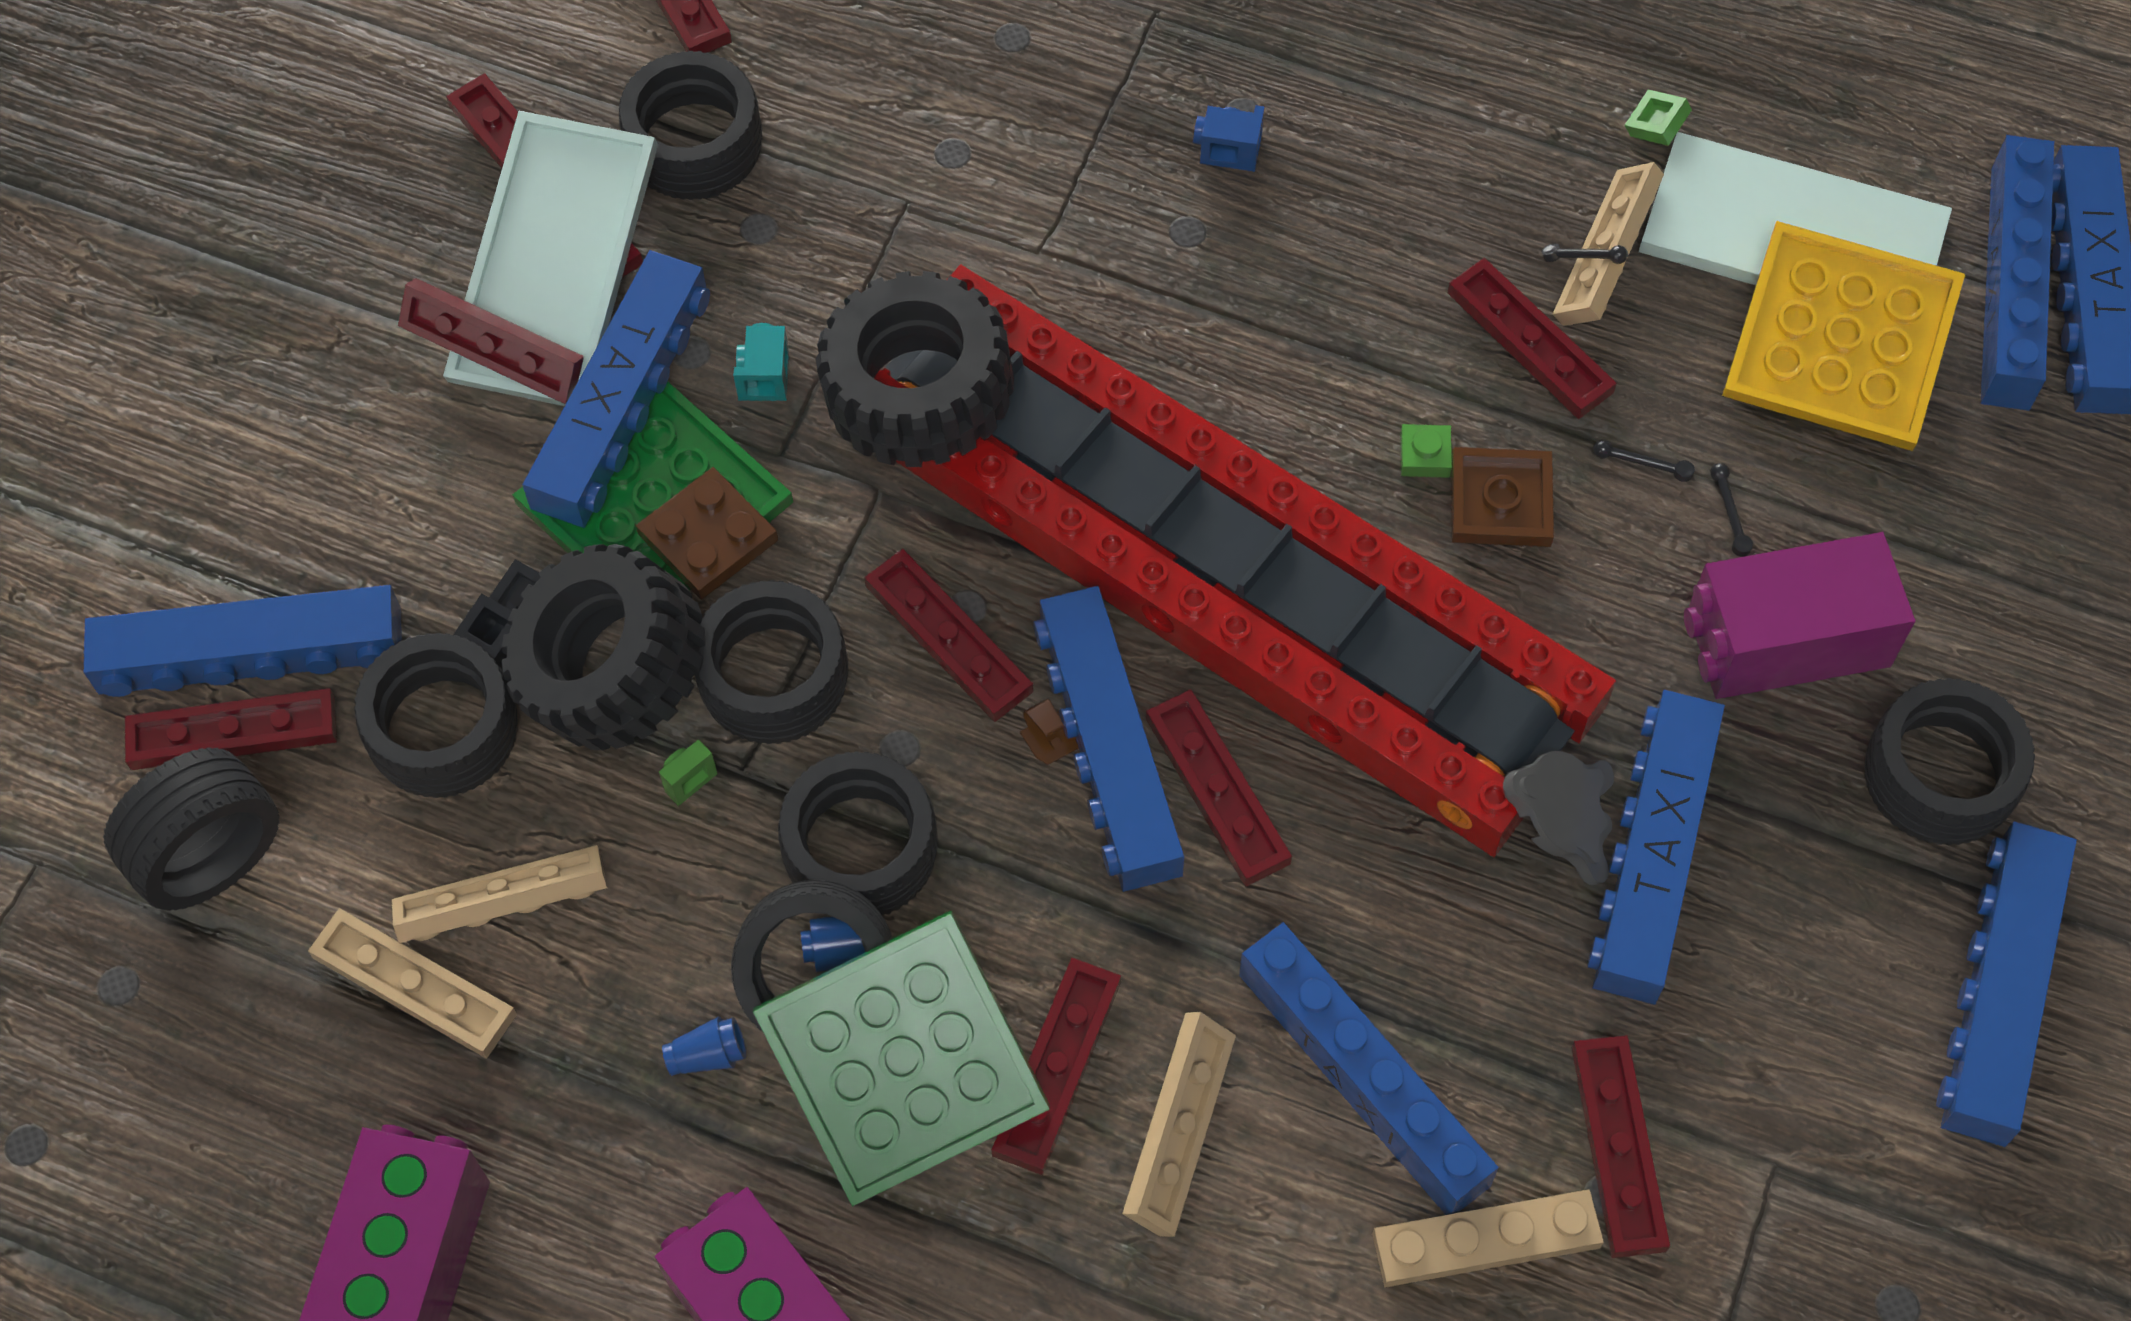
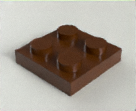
M1453 447L1451 470L1452 543L1551 547L1554 539L1552 451Z
M714 467L636 525L638 535L701 600L778 541L777 530Z

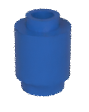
M832 916L810 919L811 930L800 931L804 963L815 962L816 972L829 971L865 953L861 938L847 923Z

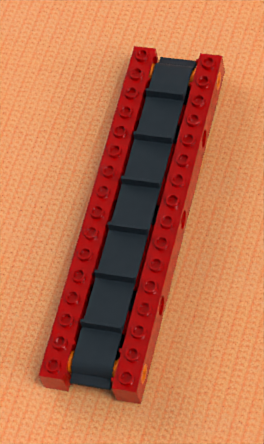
M960 264L950 276L966 282L968 291L973 287L982 292L988 298L989 305L996 307L1002 317L1003 326L1007 333L1014 377L1013 393L1009 396L1010 406L1003 419H996L997 429L986 440L979 437L976 440L977 447L963 456L960 452L950 455L949 462L936 465L935 460L922 462V467H906L905 461L896 460V462L1084 587L1099 586L1102 598L1495 858L1524 818L1519 817L1516 808L1505 797L1503 782L1506 775L1511 771L1533 764L1538 755L1552 751H1561L1570 738L1580 744L1606 709L1616 680ZM912 351L892 359L883 370H879L874 379L882 384L896 388L921 387L945 376L958 361L945 353L937 351Z

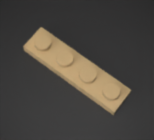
M1655 162L1616 171L1582 249L1610 250L1616 245H1621L1627 249L1629 255L1664 176V173ZM1577 258L1554 309V317L1563 326L1600 320L1607 308V303L1617 280L1623 272L1625 262L1615 264L1610 259Z
M598 845L392 899L393 927L398 942L402 943L413 939L418 941L434 938L440 932L462 926H481L496 917L515 912H534L545 904L568 898L583 899L592 895L595 891L606 889L604 867Z
M340 908L308 950L314 960L486 1059L517 1016L514 1007Z
M1202 1012L1185 1013L1122 1213L1158 1236L1175 1237L1236 1038L1235 1034Z
M1590 1189L1376 1227L1372 1233L1384 1288L1600 1249L1604 1243Z

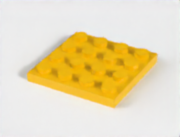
M1776 221L1722 396L1913 451L1918 442L1965 274Z

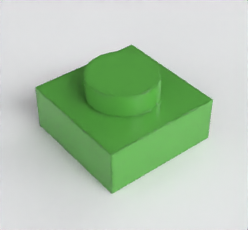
M1648 89L1625 123V127L1630 137L1669 146L1692 109L1686 98Z
M1402 424L1400 433L1401 476L1450 478L1452 470L1451 425Z
M698 739L687 749L680 748L672 753L659 771L665 793L679 806L717 775V770L712 753Z

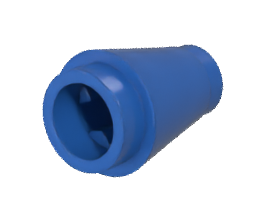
M718 1016L674 1039L672 1042L662 1045L663 1058L671 1076L680 1073L686 1074L735 1068L736 1061L746 1059L745 1042L741 1029L734 1017L723 1020Z

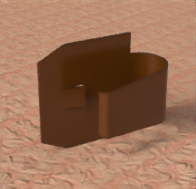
M1049 699L1023 712L1028 727L1020 731V734L1038 760L1049 765L1079 749L1076 737L1066 738L1060 710L1056 712Z

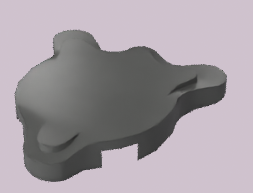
M1552 751L1538 755L1533 764L1509 772L1503 782L1504 794L1507 800L1516 808L1520 818L1530 816L1534 827L1540 835L1531 838V840L1540 849L1551 855L1567 859L1588 885L1601 884L1607 880L1609 869L1602 846L1612 830V821L1610 816L1602 810L1600 796L1614 783V773L1611 765L1606 760H1598L1586 765L1572 754L1563 751Z

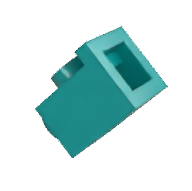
M756 323L752 326H746L745 345H737L736 367H734L733 373L738 401H787L789 347L785 326H774L768 323Z

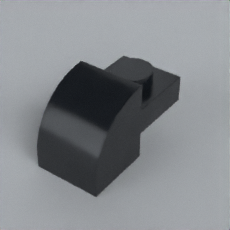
M515 559L490 597L481 593L453 636L458 635L460 638L464 637L470 642H475L487 651L496 663L502 665V660L507 658V655L502 652L503 635L510 632L509 616L512 609H518L524 598L520 595L527 585L534 586L541 578L538 574L539 572Z

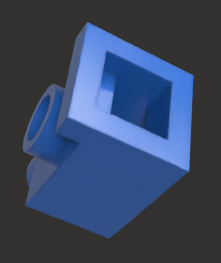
M1255 105L1253 113L1240 111L1233 107L1220 108L1208 106L1206 117L1197 116L1193 144L1201 145L1200 164L1255 172L1263 133L1265 107Z

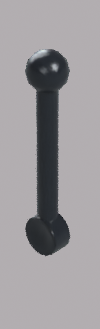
M1553 243L1542 249V255L1546 262H1553L1559 258L1610 259L1615 264H1622L1627 260L1628 251L1621 245H1616L1610 250L1560 248L1559 244Z
M1599 440L1593 446L1594 454L1600 459L1611 456L1674 473V477L1681 482L1691 480L1695 472L1694 465L1686 460L1674 464L1612 447L1611 443L1607 440Z
M1717 463L1711 468L1710 473L1712 479L1719 484L1735 537L1732 551L1737 556L1745 557L1750 554L1753 541L1749 536L1744 535L1728 483L1730 469L1724 463Z

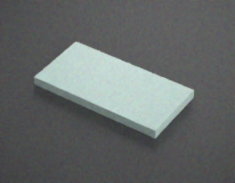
M518 111L464 301L583 355L584 359L579 379L610 323L658 148L655 137ZM452 351L449 353L443 374L447 382L561 406L566 405Z
M1677 132L1639 252L1756 285L1775 223L1779 221L1937 266L1952 208Z

